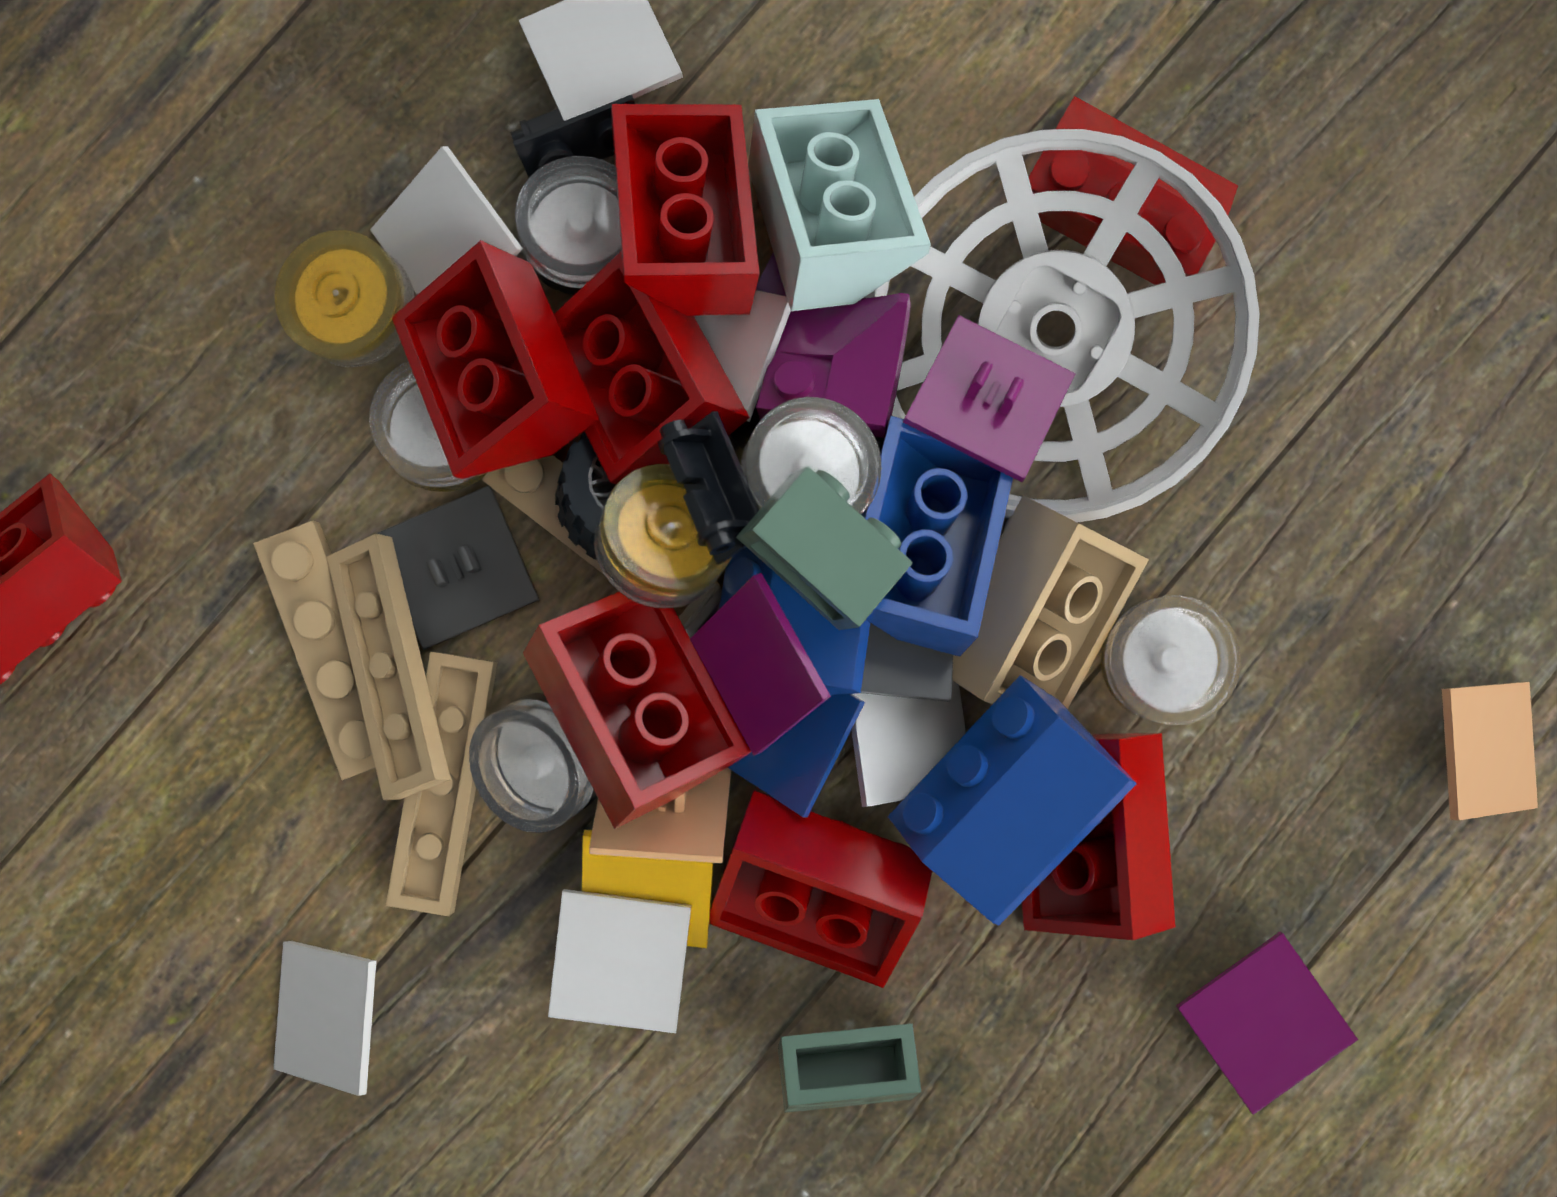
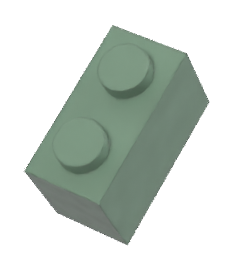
M806 466L790 475L736 538L838 630L859 628L913 562L898 549L901 546V541L887 525L872 517L866 520L847 502L850 494L842 483L823 470L814 472L809 466Z
M913 1023L782 1036L779 1041L778 1055L784 1113L912 1100L922 1092Z

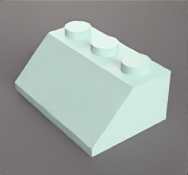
M879 99L755 110L748 168L791 311L855 304L929 253L931 243Z

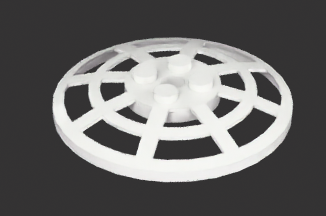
M1086 129L1038 130L1000 139L957 160L934 176L914 197L921 218H923L947 192L976 172L997 164L1007 202L993 208L974 221L951 244L946 253L930 246L929 253L911 265V267L932 277L927 289L922 313V347L924 355L902 362L897 390L924 382L942 348V312L949 287L951 286L983 303L978 325L1076 373L1060 407L1065 409L1073 440L1043 441L1034 460L1066 462L1078 459L1087 497L1069 500H1032L1077 523L1107 518L1140 506L1176 485L1206 458L1229 428L1247 392L1257 355L1260 314L1254 273L1242 239L1221 204L1193 174L1161 152L1123 136ZM1049 150H1082L1114 156L1135 166L1114 201L1099 195L1078 191H1045L1033 194L1022 155ZM1158 178L1177 190L1201 215L1220 247L1226 266L1186 277L1180 261L1168 242L1147 220L1137 214ZM1046 211H1074L1095 215L1103 220L1082 254L1069 250H1048L1038 213ZM1013 221L1023 259L1005 270L997 280L963 263L967 255L985 237L1001 226ZM1126 232L1134 236L1152 255L1163 273L1165 283L1127 293L1116 275L1106 267ZM890 280L865 296V298L886 296ZM1233 293L1236 312L1234 347L1225 382L1216 400L1213 401L1180 382L1186 371L1193 345L1195 317L1193 302ZM1172 308L1174 316L1173 339L1167 363L1163 371L1131 354L1135 335V318ZM1048 312H1065L1074 321V335L1069 342L1062 346H1049L1042 342L1037 334V324L1041 317ZM1117 377L1148 394L1145 400L1126 418L1106 430L1097 432L1089 399L1106 389ZM896 396L892 416L904 419L906 415ZM1166 405L1200 424L1188 442L1162 465L1132 483L1112 489L1103 452L1114 449L1139 434L1161 413ZM1009 494L1004 518H1010L1022 498L1021 496Z

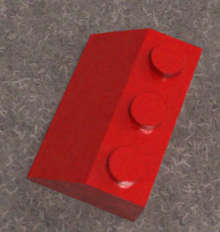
M1074 96L1056 129H1086L1123 136L1157 150L1193 174L1217 199L1226 214L1229 215L1238 185ZM1082 150L1043 151L1029 175V181L1033 194L1045 191H1078L1099 195L1114 201L1135 165L1114 156ZM1158 178L1137 214L1147 220L1168 242L1180 261L1186 277L1198 274L1216 240L1201 215L1177 190ZM1046 211L1038 213L1041 223L1085 247L1089 245L1103 220L1095 215L1074 211ZM1126 232L1110 261L1154 285L1165 283L1163 273L1152 255L1134 236Z
M612 104L611 115L624 283L685 316L750 315L760 273L742 105Z
M480 240L391 317L453 477L465 479L551 456L599 420L532 263Z
M622 250L554 314L599 417V420L584 431L610 483L620 485L671 468L666 455L661 454L658 448V443L662 439L659 430L669 422L684 420L687 428H691L712 411H718L729 436L750 418L695 317L685 316L624 283Z
M50 473L0 512V684L11 676L17 664L36 649L47 647L54 643L62 635L66 626L89 607L100 606L107 601L115 591L116 586L122 582L113 548L60 481Z
M656 578L648 579L538 625L523 651L526 661L614 829L674 800L751 753L748 744L692 644L690 637L659 580Z
M1162 733L1093 734L1092 736L1137 784L1022 902L1024 930L1136 940L1175 928Z
M753 791L710 907L709 924L884 988L922 919L933 871L919 859L911 847L903 843L890 841L852 827L843 821L833 820L811 811L808 817H802L773 797Z

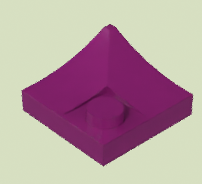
M897 293L873 298H862L852 305L791 311L775 355L766 369L756 406L760 420L784 424L814 422L825 425L834 431L884 438L888 421L893 413L911 309L910 294Z

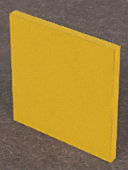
M584 830L582 844L583 892L692 905L687 946L707 948L713 863L590 854L589 846L592 830Z

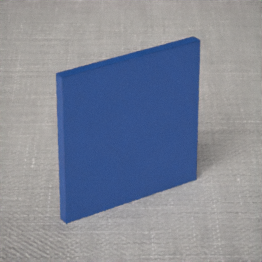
M853 694L830 695L829 699L762 753L754 756L751 752L728 768L800 816L808 817L865 702Z

